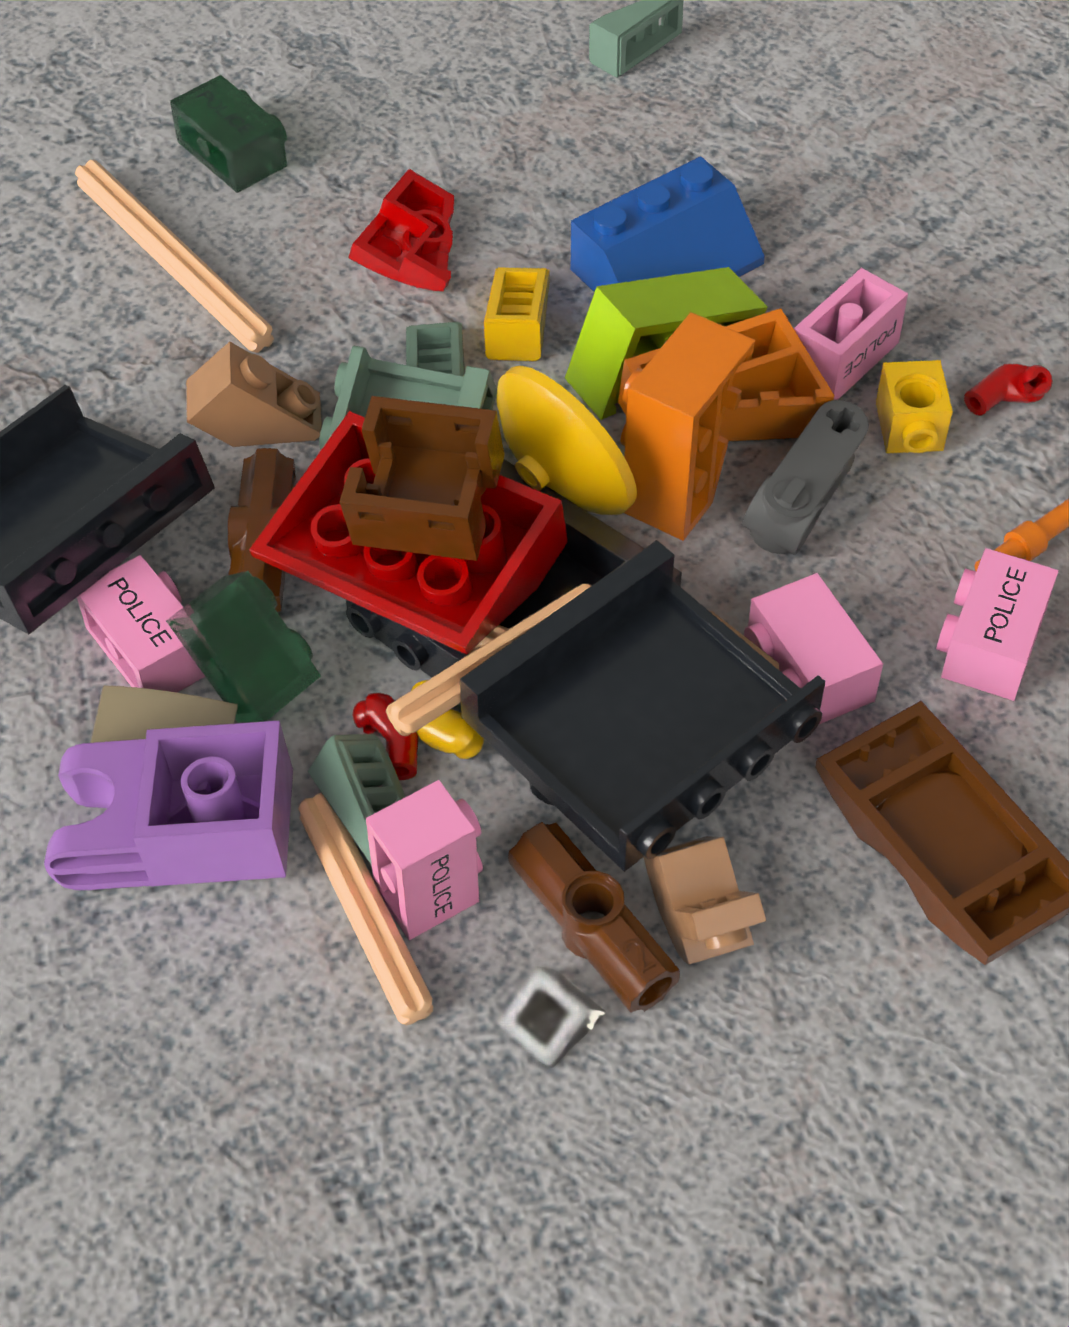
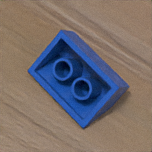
M701 156L571 220L570 270L593 292H595L596 286L729 267L740 277L764 264L765 255L735 185Z

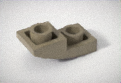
M104 685L100 695L90 743L146 739V732L150 729L234 724L238 704L163 690Z

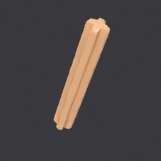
M582 584L389 704L386 713L395 730L402 736H408L461 703L460 678L591 587V585Z
M322 793L315 795L313 798H305L298 808L300 820L398 1021L404 1025H411L418 1020L427 1018L433 1012V998L352 836Z

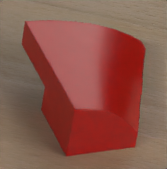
M408 169L383 198L377 216L353 242L348 258L395 281L417 288L443 292L451 278V271L448 270V258L453 242V231L450 228V222L454 213V195L413 170Z

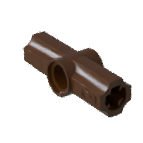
M258 448L251 457L244 458L238 506H231L229 510L228 548L231 564L228 572L226 598L229 611L242 615L246 621H268L272 614L282 611L286 572L252 557L249 551L295 486L296 470L294 459L284 456L276 448Z
M540 822L522 834L517 844L509 850V864L561 926L562 940L567 949L576 956L587 959L631 1013L637 1010L645 1012L662 1001L670 989L679 982L680 969L624 904V891L619 882L611 875L597 871L556 822L552 824ZM587 911H596L604 914L605 917L587 919L580 916V914Z

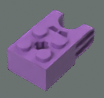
M280 720L150 729L146 732V739L78 744L68 748L62 756L58 776L68 795L78 805L107 808L103 814L90 821L64 826L56 830L49 840L44 861L45 869L49 876L64 888L97 890L286 877L293 767Z

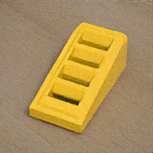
M505 267L495 269L484 319L485 355L488 359L509 361H537L540 359L550 283L549 269Z

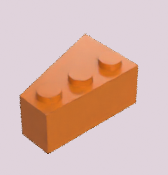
M779 308L725 326L756 341L751 358L744 360L735 371L732 386L742 390L737 409L733 411L726 408L719 435L729 439V441L799 438L818 409L824 403L834 400L835 395L786 315ZM659 349L624 360L618 403L625 415L627 404L623 402L622 395L628 378L635 369L640 368L643 370Z
M690 312L644 369L637 368L632 372L625 384L622 395L623 402L627 404L626 423L621 433L620 442L625 446L624 458L633 474L637 497L634 504L624 512L625 514L684 541L712 505L729 439L719 435L726 408L733 411L738 408L742 390L733 387L732 383L738 367L744 360L751 358L755 339Z

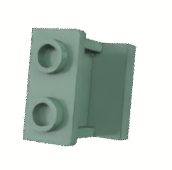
M353 345L348 362H341L337 370L335 395L338 396L333 417L327 416L323 422L319 440L320 450L349 411L363 417L366 416L371 396L493 410L497 388L491 372L487 369L467 366L464 376L407 366L373 359L365 347Z

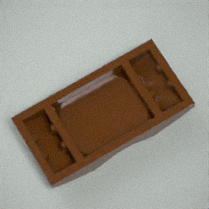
M922 701L915 703L817 758L815 765L817 772L857 837L885 856L904 877L928 920L960 948L984 965H987L1069 914V861Z

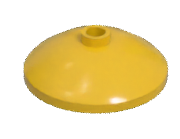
M514 366L500 377L497 387V407L504 437L511 452L517 459L515 468L518 474L529 486L538 491L547 486L583 510L599 515H620L634 504L637 497L636 483L626 459L601 423L575 396L550 377L526 366Z

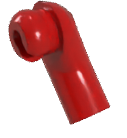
M1004 364L964 394V402L970 412L978 416L984 415L999 402L1026 404L1037 402L1050 391L1053 383L1052 375L1046 367L1041 365Z
M370 693L366 700H361L354 706L352 713L354 724L357 728L363 727L365 734H374L378 731L386 739V751L399 780H408L415 777L418 763L419 736L415 731L408 736L400 735L395 730L386 713L388 705L395 700L388 694Z

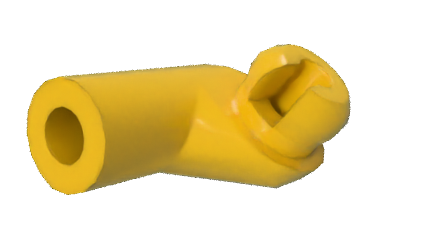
M423 680L416 683L412 687L411 691L428 680ZM453 709L448 710L416 731L419 738L426 745L442 752L454 753L460 759H470L476 756L484 744V738L462 719L461 712Z

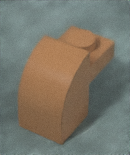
M705 836L668 847L653 859L643 857L659 913L677 953L684 962L690 965L754 945L749 926L765 922L766 917L759 893L739 891L724 837Z

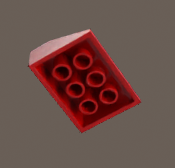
M349 411L249 549L251 556L467 655L538 589L567 544L562 501L499 475L496 489L487 488L481 495L486 529L477 561L353 545L340 505L350 467L363 468L366 481L370 484L374 483L376 474L373 473L361 430L365 417Z

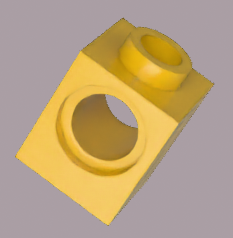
M941 360L883 362L876 407L886 453L944 451L953 410Z

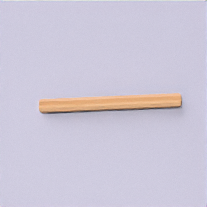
M89 160L85 166L79 165L76 168L75 175L78 177V186L249 351L259 353L264 347H270L274 340V337L271 335L272 326L96 160Z

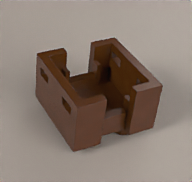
M371 396L361 430L373 473L376 474L374 483H367L363 468L350 467L340 499V505L352 544L477 561L486 529L481 495L487 488L496 489L505 456L497 410Z

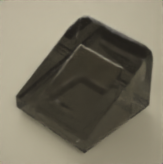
M538 966L497 1024L549 1068H553L600 1021L606 1011L558 971Z

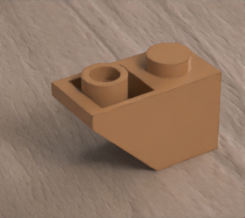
M230 341L186 380L187 423L232 447L315 441L320 437L322 428L320 392L314 390L307 382L297 380L272 366L263 357L251 354Z

